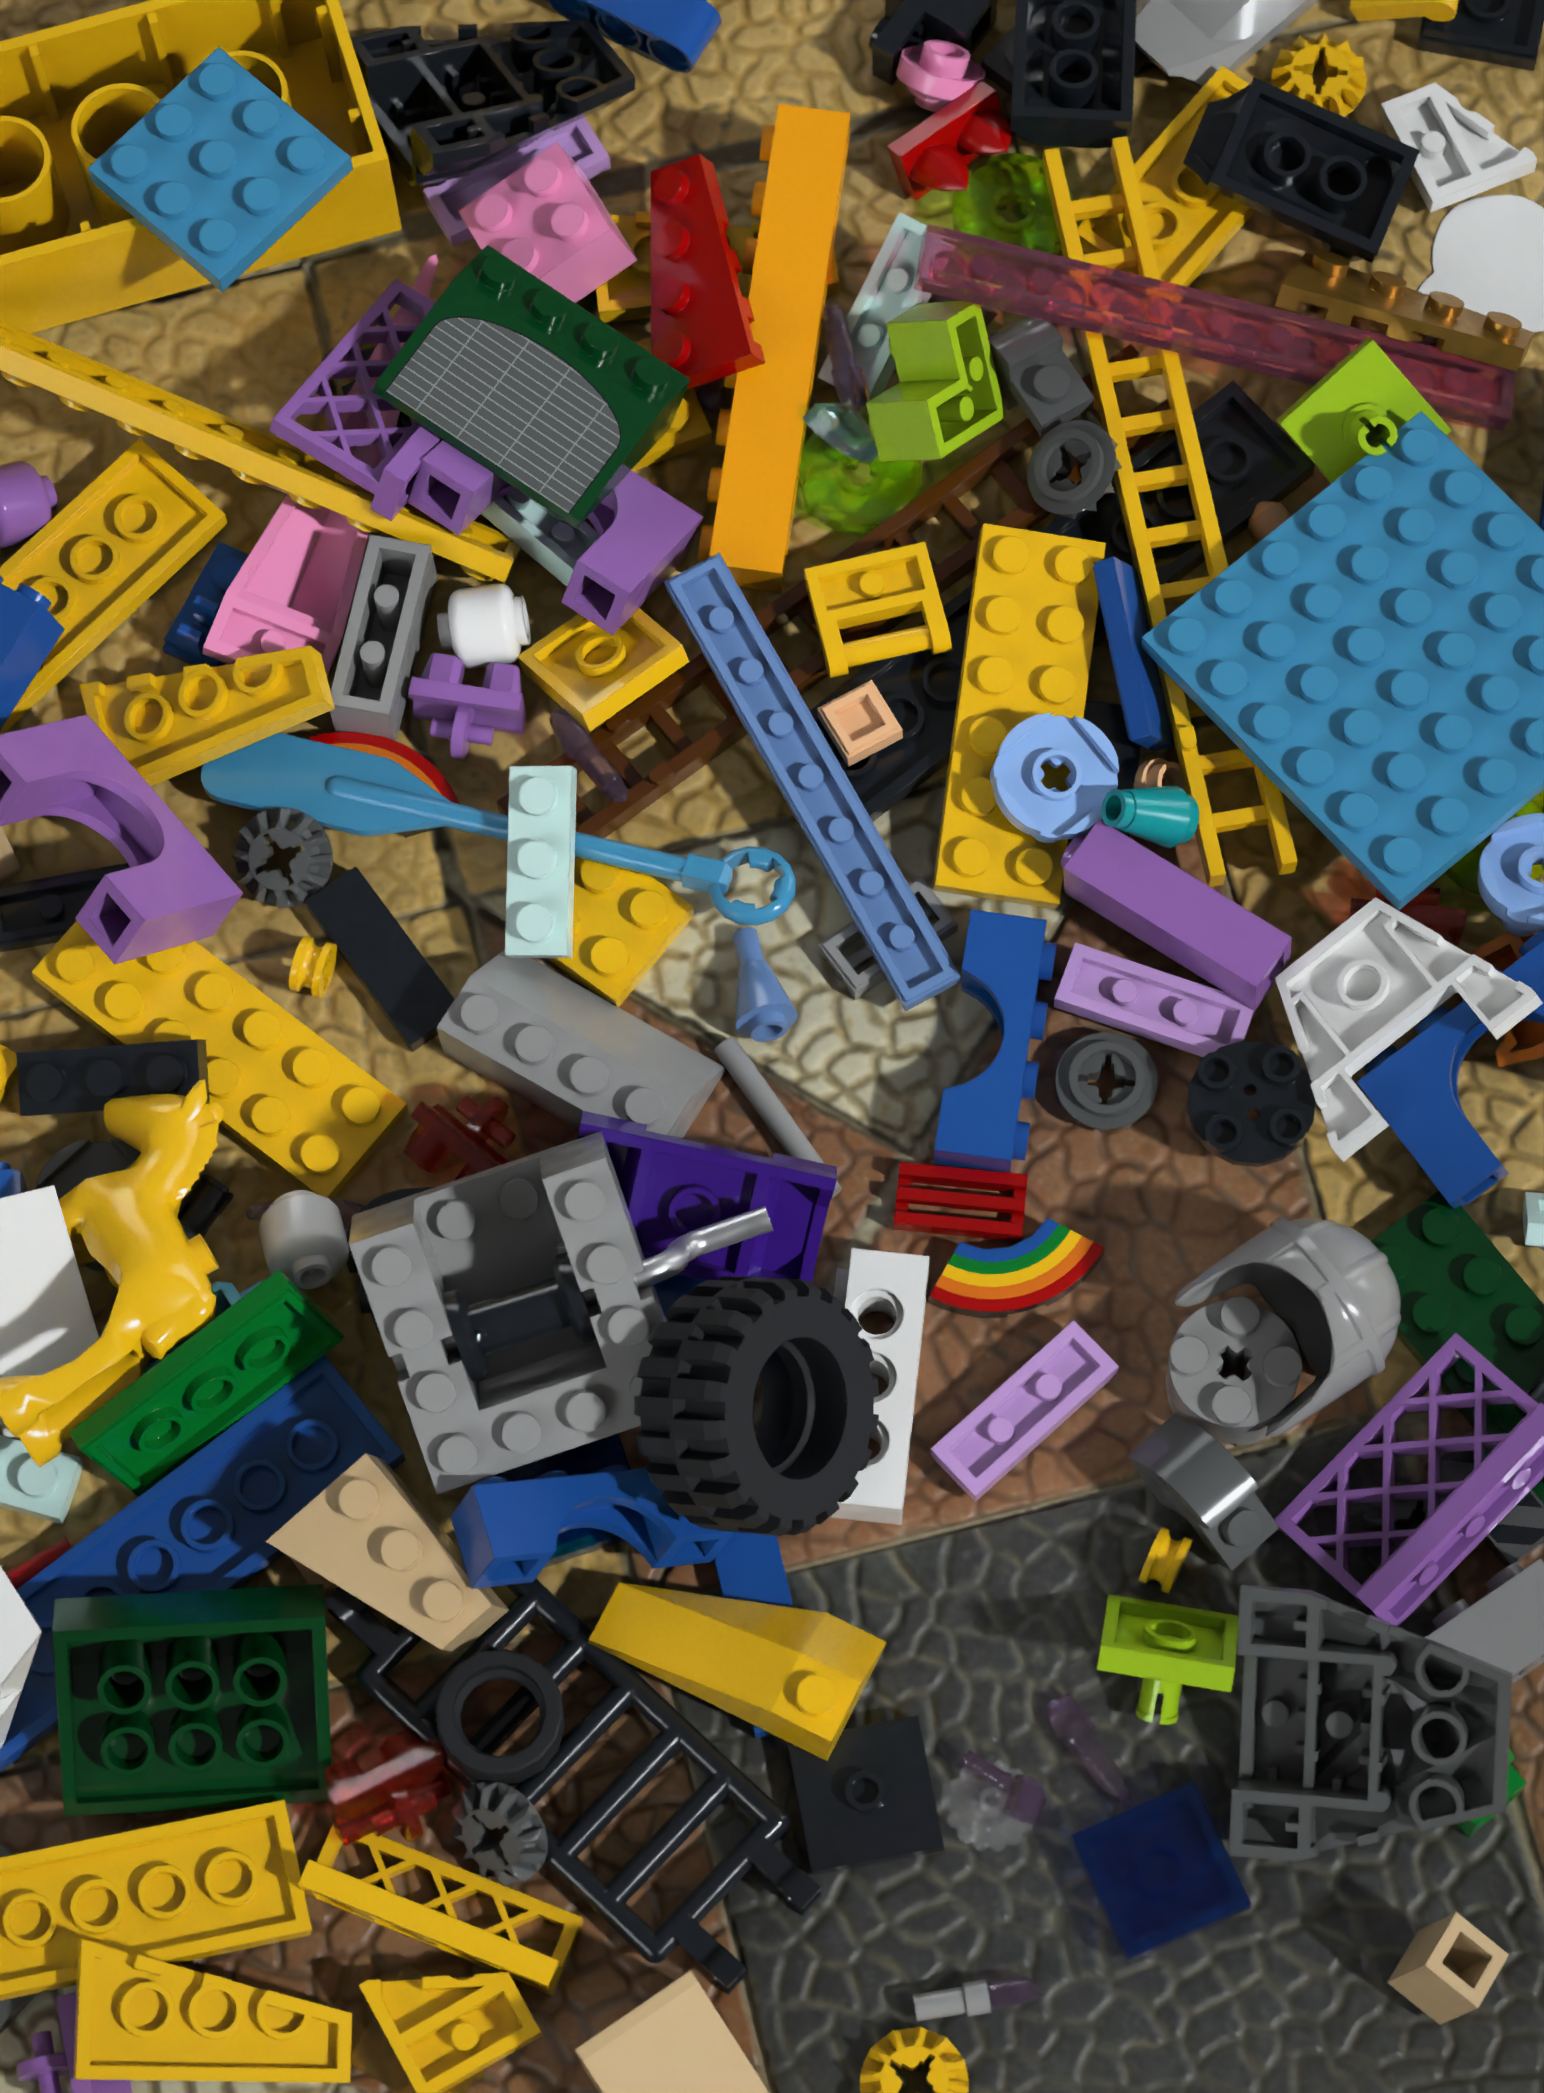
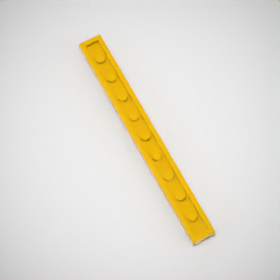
M0 321L1 375L13 384L22 387L38 386L59 395L60 401L70 408L84 412L95 410L117 419L116 423L127 432L140 436L152 434L174 443V448L184 456L196 460H207L209 458L231 467L232 473L241 480L252 484L268 483L289 492L288 495L292 500L309 508L319 509L325 507L346 516L349 524L362 531L370 533L382 531L401 540L431 545L433 557L439 555L460 564L462 571L476 579L483 581L496 579L505 583L516 562L521 547L500 531L473 521L460 535H457L408 502L395 518L390 521L370 509L375 496L373 493L287 441Z

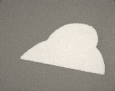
M1489 195L1458 204L1442 220L1432 250L1434 273L1422 283L1418 291L1427 295L1433 291L1445 292L1461 299L1464 302V308L1487 315L1488 312L1505 313L1518 319L1522 323L1521 328L1532 332L1544 331V208L1530 199L1514 195ZM1426 335L1422 341L1405 342L1400 340L1401 346L1405 348L1436 344L1437 338Z

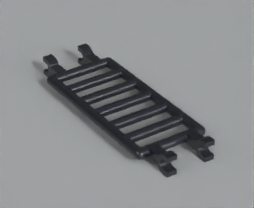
M537 1578L529 1583L505 1585L517 1596L507 1607L509 1611L480 1635L416 1701L405 1693L387 1674L423 1638L402 1625H399L392 1632L360 1599L338 1586L324 1600V1604L329 1608V1614L372 1652L357 1668L355 1672L356 1682L467 1789L482 1781L470 1778L453 1765L440 1742L437 1722L434 1719L436 1718L435 1707L442 1684L461 1662L479 1652L504 1649L536 1615L565 1641L542 1665L550 1672L557 1687L583 1660L593 1667L612 1687L561 1739L557 1753L545 1768L520 1782L515 1787L533 1806L631 1705L661 1731L559 1838L545 1826L548 1849L544 1863L648 1962L655 1964L662 1962L679 1946L730 1995L746 1978V1967L699 1925L705 1916L752 1867L771 1883L802 1916L822 1897L819 1893L821 1887L774 1846L777 1840L789 1828L790 1820L786 1812L625 1661L589 1644V1638L593 1631ZM522 1685L469 1740V1743L479 1751L492 1755L539 1706L532 1692ZM681 1750L708 1778L619 1872L605 1884L577 1856L668 1761ZM727 1796H730L757 1824L656 1930H653L626 1902Z

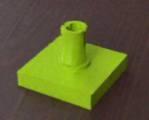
M1367 337L1276 419V422L1330 483H1333L1367 454L1378 456L1387 452L1381 443L1386 441L1392 447L1398 438L1397 430L1420 411L1446 436L1452 431L1370 337Z
M1108 1594L1097 1670L1142 1677L1139 1703L1135 1710L1136 1716L1143 1721L1153 1723L1157 1695L1161 1693L1163 1694L1159 1724L1172 1725L1179 1718L1178 1707L1182 1684L1231 1693L1236 1667L1239 1616Z

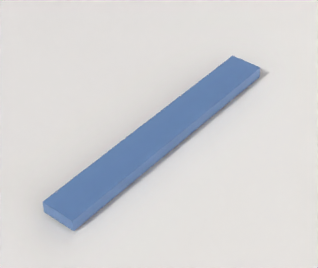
M717 553L664 581L671 599L904 1011L906 1012L960 983L961 976L721 554Z

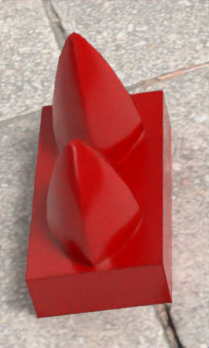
M981 81L895 140L887 148L902 190L917 201L933 189L952 192L966 191L969 180L967 165L981 155L1006 153L1011 142V130L1009 123L1004 117L996 91Z

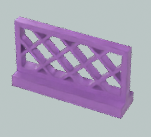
M396 278L272 419L269 429L273 434L373 493L375 496L370 509L390 521L395 518L408 502L422 459L443 440L412 418H410L412 423L410 427L385 428L380 411L398 409L372 392L373 388L369 377L381 376L400 351L401 346L399 342H406L419 326H394L389 311L397 304L416 315L421 323L435 304L434 301ZM360 344H386L390 359L363 361L359 348ZM355 378L360 395L333 396L328 381L330 379ZM366 412L371 429L344 430L338 413ZM325 414L330 431H311L294 420L298 415ZM377 445L382 461L373 469L352 456L349 447Z
M1455 1333L1274 1521L1283 1533L1363 1605L1372 1616L1399 1627L1544 1477V1405L1542 1403L1538 1404L1469 1343ZM1460 1358L1464 1359L1475 1369V1392L1441 1395L1442 1376ZM1487 1380L1498 1390L1487 1391ZM1429 1391V1396L1423 1397ZM1514 1403L1527 1414L1509 1433L1487 1435L1488 1405ZM1475 1407L1474 1436L1441 1439V1409ZM1429 1411V1440L1396 1442V1424L1407 1412ZM1383 1438V1444H1377ZM1486 1449H1493V1450L1486 1456ZM1474 1450V1470L1463 1481L1441 1483V1453ZM1428 1454V1484L1395 1486V1457ZM1383 1458V1487L1350 1490V1471L1362 1459ZM1337 1485V1491H1332V1489ZM1447 1496V1498L1440 1504V1497ZM1428 1498V1517L1417 1529L1394 1530L1395 1500ZM1382 1501V1531L1349 1534L1350 1504ZM1337 1505L1336 1535L1309 1537L1298 1527L1315 1507ZM1394 1544H1401V1545L1394 1551ZM1382 1545L1381 1566L1361 1585L1348 1573L1349 1548ZM1336 1549V1561L1324 1550Z

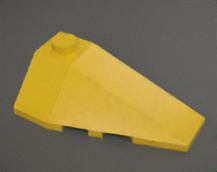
M621 1582L618 1583L588 1642L825 1761H828L886 1646V1641L827 1612Z

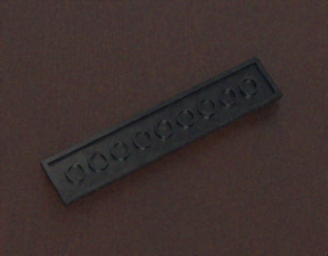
M1231 381L1192 412L1224 546L1248 527V520L1259 502L1273 501L1279 503L1313 476L1315 464L1234 381ZM1175 429L1167 431L1131 459L1134 473L1183 465ZM1114 476L1111 481L1114 492L1103 494L1096 502L1097 511L1084 510L1077 513L1075 519L1060 515L1039 531L1106 543L1104 559L1114 556L1134 567ZM1188 484L1139 493L1146 528L1196 520ZM1201 540L1151 548L1159 585L1180 581L1205 561ZM973 583L943 606L950 632L952 651L933 655L931 649L871 662L810 710L873 822L949 763ZM1100 600L1098 601L1093 648L1107 638ZM872 680L903 729V738L848 767L818 719L817 708Z

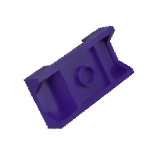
M583 1111L577 1139L600 1131L602 1132L645 1259L662 1253L672 1241L691 1231L766 1206L773 1231L701 1255L691 1260L685 1269L678 1274L703 1280H718L721 1276L802 1279L813 1282L825 1219L837 1181V1166L773 1153L772 1158L649 1132L646 1131V1124Z

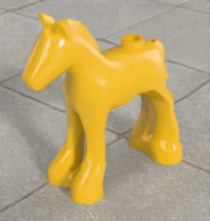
M205 1079L199 1080L186 1096L150 1094L114 1098L104 1105L103 1111L107 1132L135 1148L141 1154L125 1170L86 1178L59 1199L78 1267L98 1261L104 1267L109 1281L118 1289L110 1318L101 1336L77 1359L44 1375L6 1376L0 1378V1417L8 1430L15 1437L18 1436L29 1455L39 1467L44 1466L59 1456L63 1443L72 1439L69 1432L142 1376L145 1368L154 1358L161 1360L169 1353L171 1348L195 1335L215 1318L216 1295L212 1294V1286L207 1275L219 1268L218 1263L203 1237L198 1234L188 1239L177 1218L182 1199L191 1191L192 1185L199 1179V1173L204 1170L205 1164L209 1162V1159L213 1156V1151L218 1146L219 1123L222 1121L224 1108L219 1103L206 1104L207 1089Z

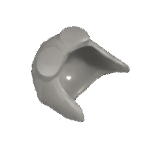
M1278 1217L1270 1223L1269 1228L1234 1249L1189 1282L1178 1292L1175 1298V1305L1190 1307L1242 1284H1252L1257 1288L1267 1304L1292 1326L1304 1357L1315 1372L1316 1378L1312 1384L1291 1401L1282 1413L1269 1423L1266 1431V1436L1268 1437L1281 1435L1343 1396L1368 1377H1375L1383 1372L1385 1369L1384 1360L1393 1347L1398 1332V1325L1401 1321L1399 1286L1388 1264L1387 1256L1380 1252L1368 1238L1356 1230L1338 1224L1333 1220L1316 1218L1288 1220L1284 1217Z

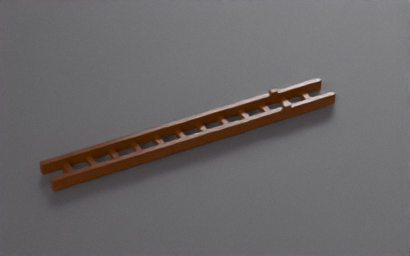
M1129 344L1108 359V363L1140 358V353L1132 344ZM1089 373L1084 378H1082V380L1094 396V404L1090 412L1101 423L1094 388L1091 380V375ZM1168 399L1148 413L1169 410ZM1029 418L1025 419L826 564L885 551L894 545L898 548L916 544L918 542L910 533L943 510L970 542L939 565L929 556L940 595L975 569L979 533L982 525L959 500L961 496L991 475L1018 506L994 525L1029 530L1051 514L1036 503L1030 490L1007 465L1008 462L1037 441H1040L1046 434L1040 437ZM1164 431L1127 437L1126 441L1130 456ZM1069 453L1072 461L1070 463L1072 473L1067 478L1080 485L1083 478L1080 469L1085 464ZM802 580L755 614L767 637L798 615L820 640L805 580ZM912 614L854 626L841 635L842 642L846 643L886 634ZM820 650L793 671L781 660L800 695L828 676L823 650ZM701 653L627 708L620 710L614 716L607 719L602 726L546 766H573L577 769V774H579L602 757L629 790L594 815L576 794V823L579 826L575 831L606 838L748 733L703 653ZM701 686L727 719L693 743L666 710ZM651 721L678 754L667 762L664 760L659 763L643 779L618 749L617 745ZM509 793L497 801L500 814L508 815Z

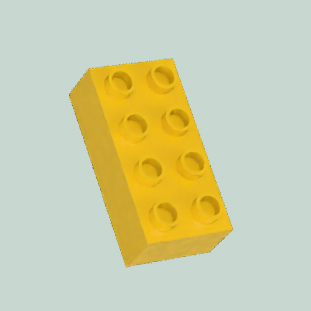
M148 0L0 41V321L28 333H35L211 283L91 181L87 168L218 47L351 157L353 170L242 274L402 230L388 155L339 0Z

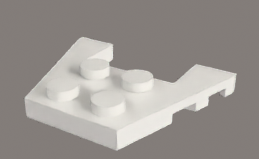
M1376 897L1275 977L1298 1049L1303 1055L1312 1082L1310 1086L1316 1104L1321 1109L1328 1130L1326 1134L1330 1146L1343 1162L1389 1126L1353 1081L1352 1075L1447 999L1458 993L1496 1040L1543 1004L1538 995L1528 985L1509 978L1497 971L1490 963L1474 954L1466 953L1444 940L1440 934Z

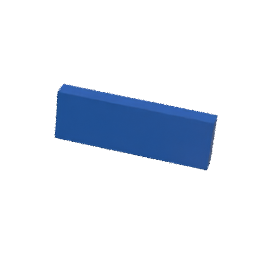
M1114 556L1095 562L1093 571L1128 739L1154 752L1174 746L1157 663L1141 648L1142 637L1150 629L1137 569Z

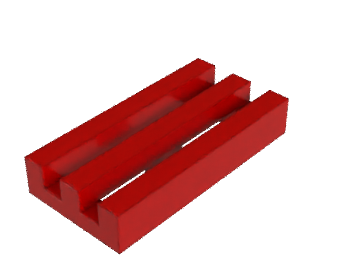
M900 1162L893 1230L1021 1242L1028 1174ZM911 1183L1013 1193V1198L911 1188ZM909 1204L961 1210L1011 1214V1222L908 1212Z

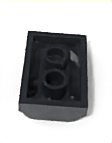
M1016 0L1010 130L1015 132L1018 138L1038 146L1100 149L1111 147L1112 138L1131 136L1137 0Z
M1253 78L1252 82L1239 92L1227 98L1208 103L1183 164L1193 170L1208 188L1321 240L1328 252L1340 255L1349 262L1361 261L1363 259L1372 263L1381 247L1420 150L1257 78Z

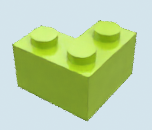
M980 300L919 303L886 323L889 335V349L895 360L899 383L866 403L869 414V427L875 439L880 462L942 459L1006 417Z

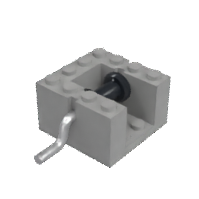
M600 1131L352 1215L349 1246L388 1357L392 1356L398 1371L397 1383L436 1493L440 1494L640 1426V1416L634 1415V1396H640L642 1378L637 1377L642 1358L649 1356L652 1345L648 1343V1340L654 1328L660 1322H667L654 1284L678 1274L685 1269L691 1260L701 1255L773 1231L766 1206L691 1231L672 1241L662 1253L645 1259L605 1140Z

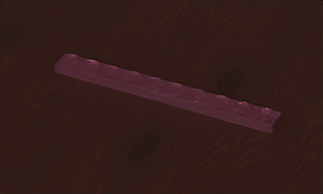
M931 224L927 225L922 235L914 285L916 290L1310 385H1315L1367 337H1370L1439 416L1503 431L1511 420L1516 371L1442 352L1436 347L1412 341L1405 342L1367 330Z

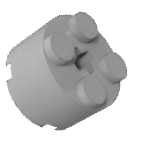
M1242 1296L1232 1297L1228 1300L1214 1302L1200 1308L1180 1326L1170 1348L1166 1369V1390L1171 1411L1173 1414H1177L1200 1426L1220 1443L1242 1446L1251 1445L1268 1437L1266 1436V1431L1269 1423L1288 1407L1296 1394L1302 1369L1297 1341L1290 1328L1279 1316L1269 1309L1256 1304L1249 1298ZM1227 1366L1230 1369L1241 1368L1245 1372L1243 1381L1236 1375H1231L1224 1379L1220 1376L1222 1367Z

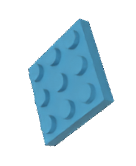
M218 47L87 169L91 181L223 292L353 170L351 157Z

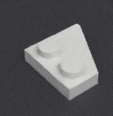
M1437 83L1424 86L1380 105L1378 116L1389 137L1420 150L1410 176L1430 213L1535 172L1537 158L1534 152L1525 146L1521 151H1518L1494 133L1495 125L1479 113L1463 108L1458 98Z

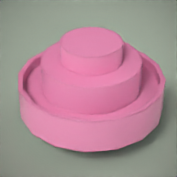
M928 40L924 43V46H909L902 49L896 71L899 80L906 84L909 93L916 97L915 103L933 112L939 111L973 86L984 81L986 73L979 64L970 59V53L966 49L942 40Z

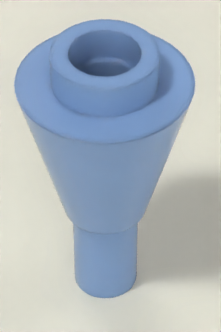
M750 927L742 928L733 934V941L740 964L737 986L736 1030L739 1034L750 1037L755 1041H773L786 1034L788 1028L796 1022L798 1012L770 965L764 960L757 930Z

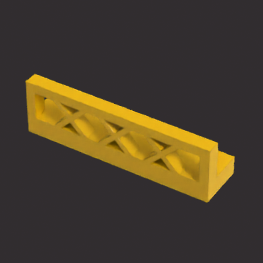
M335 1818L317 1861L308 1860L298 1883L299 1887L304 1890L305 1896L492 1972H509L512 1980L553 1996L584 1921L581 1916L509 1887H504L497 1882L338 1818ZM344 1839L369 1848L379 1872L359 1880L332 1869ZM380 1853L402 1862L386 1868ZM414 1868H419L432 1874L441 1897L422 1905L396 1895L390 1879ZM442 1878L463 1887L447 1893ZM383 1882L386 1890L374 1885ZM481 1893L494 1899L503 1922L484 1930L458 1920L452 1903L473 1894ZM503 1903L525 1912L509 1919ZM445 1907L448 1915L436 1910ZM537 1918H543L564 1927L552 1957L520 1945L514 1928ZM507 1932L510 1940L497 1935Z

